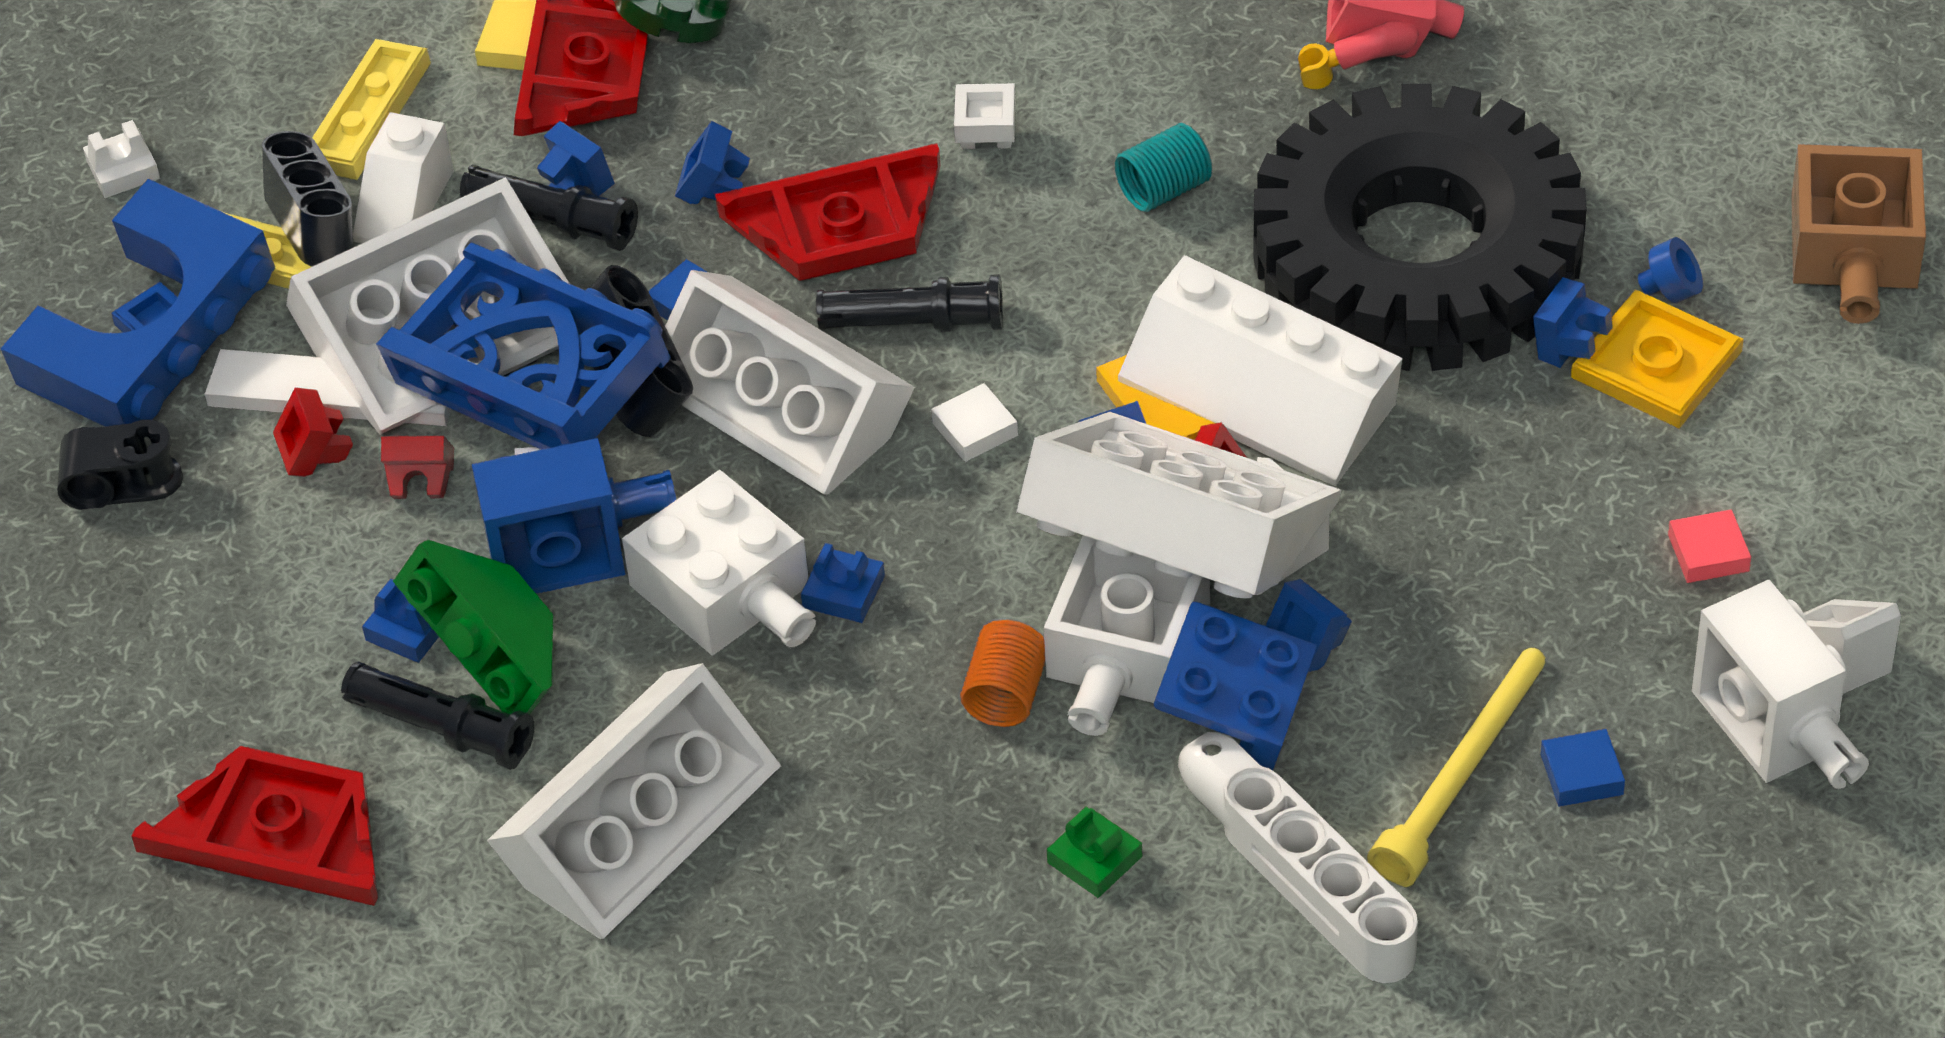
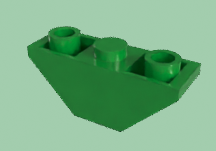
M432 540L420 543L395 577L393 583L501 711L512 714L520 710L531 714L552 686L553 613L512 565Z

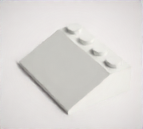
M506 177L291 276L286 306L316 357L323 359L360 406L362 414L380 435L420 416L422 412L439 405V403L396 384L376 343L391 327L400 330L465 258L463 250L471 242L491 251L501 249L514 257L517 262L538 271L542 268L548 269L558 275L564 282L569 283ZM484 291L480 294L485 303H495L500 300V298ZM480 295L464 312V315L470 320L481 316L477 308ZM453 324L447 332L456 328L455 324ZM554 327L524 330L493 340L500 355L501 365L498 374L502 376L559 349ZM478 346L474 349L478 358L468 359V361L479 364L485 357V352Z
M1107 412L1034 438L1017 512L1038 519L1037 527L1045 532L1060 536H1073L1075 533L1095 539V547L1105 553L1122 557L1133 556V553L1155 560L1154 567L1160 572L1184 578L1196 574L1215 581L1214 589L1220 593L1246 599L1280 582L1339 502L1341 490L1169 431Z

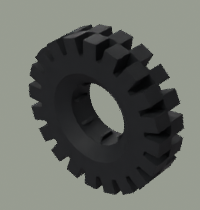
M1401 84V107L1391 108L1381 86L1352 92V116L1333 99L1309 112V130L1294 122L1276 140V155L1266 154L1257 173V189H1254L1253 258L1258 279H1265L1266 294L1369 343H1380V348L1403 358L1401 370L1410 371L1414 347H1426L1432 371L1462 368L1463 343L1467 342L1481 361L1486 362L1510 352L1511 332L1527 343L1536 337L1533 319L1535 313L1562 277L1574 281L1580 278L1587 212L1585 188H1580L1581 172L1571 152L1559 155L1560 138L1542 122L1524 130L1525 111L1502 99L1481 118V92L1452 86L1443 108L1432 107V84ZM1423 202L1441 205L1460 213L1472 223L1471 228L1473 232L1480 233V237L1476 241H1472L1468 249L1451 258L1435 262L1413 263L1392 259L1378 253L1364 242L1363 235L1358 234L1356 230L1359 226H1365L1367 218L1381 209L1396 204Z

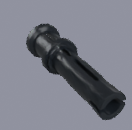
M477 165L469 166V173L464 172L460 183L461 198L506 177L530 219L555 225L564 236L572 239H577L584 235L606 242L607 247L621 251L630 242L637 227L638 206L631 198L620 197L616 201L593 195L591 189L582 185L572 186L567 190L554 188L531 180L494 172Z
M1000 274L990 275L988 281L951 283L948 277H939L938 280L932 281V287L840 291L817 290L816 313L820 315L817 319L818 328L822 330L834 327L933 323L934 328L940 329L941 332H951L953 325L990 324L993 330H1001L1003 328Z
M362 662L352 664L342 681L341 693H344L342 696L344 701L376 710L392 718L436 732L444 737L445 742L452 749L463 753L471 748L493 756L499 766L509 770L515 769L530 749L533 741L534 720L530 714L520 710L509 714L489 707L484 698L473 693L461 695L458 698L446 695L413 681L382 672Z

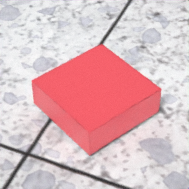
M1732 509L1671 520L1669 522L1668 536L1687 583L1750 571L1751 555Z

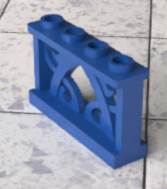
M472 242L463 250L465 258L400 330L391 327L376 343L396 384L541 450L567 443L595 439L656 367L663 368L671 359L661 336L662 328L660 324L646 311L639 308L629 310L611 302L606 296L595 289H580L564 282L558 275L548 269L542 268L538 271L517 262L514 257L501 249L491 251ZM484 291L500 298V300L495 303H485L480 294ZM480 295L477 308L481 316L470 320L464 315V312ZM455 324L456 328L447 332L451 328V326ZM554 327L559 345L558 365L547 363L535 364L519 369L507 377L498 374L501 363L499 352L493 341L494 339L524 330ZM602 344L622 351L608 368L603 370H584V365L587 367H598L613 359L610 351H597ZM479 346L485 352L484 359L479 364L468 361L470 358H478L474 349ZM541 381L543 384L540 392L528 388L534 382ZM581 387H591L576 404Z

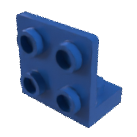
M1192 602L1157 692L1154 707L1162 712L1240 739L1239 745L1260 766L1273 771L1317 645L1200 602Z

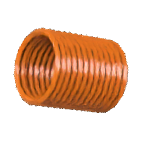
M1008 619L992 621L984 625L979 633L964 686L960 693L961 703L970 715L983 723L1000 727L1016 726L1026 721L1032 709V703L1036 696L1035 693L1039 686L1038 683L1045 666L1044 637L1033 627L1020 621Z

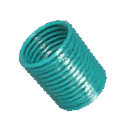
M1178 123L1118 154L1115 159V173L1122 192L1128 201L1137 209L1149 212L1157 208V206H1161L1167 201L1180 196L1182 193H1186V191H1190L1192 188H1196V186L1209 181L1212 175V161L1210 153L1200 135L1191 126Z

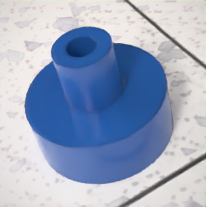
M1674 237L1650 249L1648 256L1650 269L1638 274L1639 285L1645 294L1650 296L1661 291L1669 301L1679 303L1702 291L1703 278L1701 269L1695 255L1682 239Z

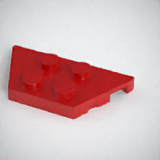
M536 0L516 108L513 135L527 136L546 132L552 129L559 121L571 127L637 113L649 34L637 29L623 19L616 10L615 1Z
M935 143L715 194L717 212L723 221L799 281L917 253L941 166L939 147Z
M239 746L216 764L215 770L209 776L196 780L176 796L179 807L153 827L146 821L142 822L131 835L135 850L139 853L372 906L375 905L378 899L367 788L362 772Z

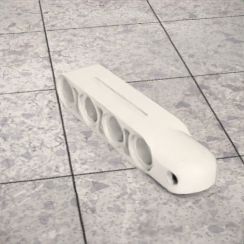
M1207 732L1184 746L1178 761L1182 780L1192 794L1224 825L1225 835L1230 843L1362 975L1380 983H1392L1405 978L1413 970L1416 962L1418 921L1416 911L1412 905L1289 784L1271 769L1260 766L1231 736L1220 732ZM1217 745L1221 748V751L1216 755L1210 756L1207 753L1206 746Z

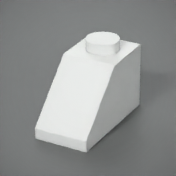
M392 112L388 114L367 151L353 231L354 242L365 243L432 212L454 171L445 123Z

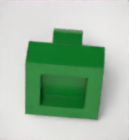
M1087 806L1066 824V832L1047 848V863L1097 898L1104 894L1143 857L1142 842Z

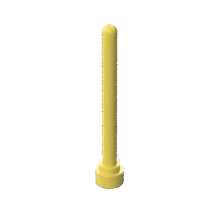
M1528 648L1520 654L1405 824L1396 825L1393 829L1383 831L1367 855L1368 863L1385 879L1403 887H1409L1414 884L1428 863V837L1544 668L1545 657L1539 649Z

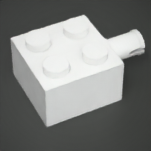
M720 469L622 538L629 585L712 656L758 622L764 624L788 647H796L803 643L810 636L816 625V620L813 619L816 617L815 614L805 609L793 599L794 596L803 590L808 580L804 538Z
M1083 535L1044 626L1046 678L1081 686L1074 704L1068 711V722L1081 733L1098 736L1107 732L1109 720L1120 695L1154 703L1190 604L1192 602H1200L1210 606V579L1196 574L1187 578L1165 574L1154 567L1155 560L1136 553H1133V556L1130 557L1105 553L1095 547V539Z
M1766 580L1701 610L1692 692L1762 779L1768 783L1814 761L1828 777L1829 783L1834 788L1841 789L1846 786V781L1840 775L1841 773L1845 775L1850 784L1856 782L1867 770L1869 761L1838 727L1844 682L1847 677L1846 667L1837 650L1831 645H1824L1807 625L1805 615L1798 604L1793 600H1786L1770 580Z

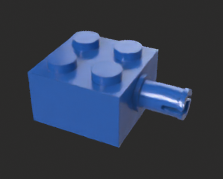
M598 438L472 464L490 558L512 565L536 594L625 575L618 528L623 526L622 520L658 513L676 500L670 470L614 483L613 478H608Z

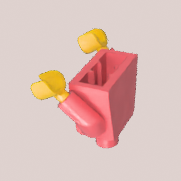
M1328 0L1326 42L1334 44V49L1327 50L1323 45L1317 43L1308 44L1301 49L1298 61L1302 84L1309 89L1325 88L1333 80L1332 67L1339 65L1345 70L1377 58L1390 56L1410 58L1415 56L1429 32L1453 39L1461 27L1464 7L1447 0Z

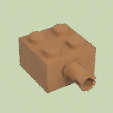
M1798 144L1791 195L1793 283L1840 285V315L1843 319L1857 324L1870 322L1879 315L1878 287L1918 289L1926 240L1922 149Z

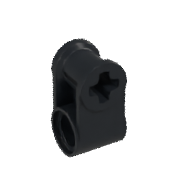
M140 420L129 424L97 428L81 427L71 430L64 435L60 446L57 486L59 498L69 507L82 510L103 508L106 505L155 501L172 495L182 484L183 472L180 464L175 458L170 456L169 450L172 442L168 429L162 423L155 420ZM145 437H148L152 443L148 446V448L144 439ZM149 472L154 483L153 485L148 484L145 476Z

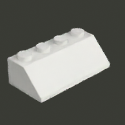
M1184 255L1153 294L1118 374V381L1211 422H1222L1234 440L1300 472L1336 486L1395 406L1403 358Z
M691 270L665 325L693 385L692 394L682 406L825 495L832 492L892 437L915 388L729 275Z
M703 663L667 671L487 841L526 890L597 938L604 939L781 765Z

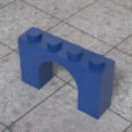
M147 179L113 218L112 222L126 258L182 284L176 301L166 313L154 322L139 329L123 333L93 331L43 307L37 306L0 348L15 384L103 426L152 420L160 411L163 401L179 382L195 370L200 357L219 335L225 333L231 327L237 313L252 295L264 288L269 281L275 265L263 230Z

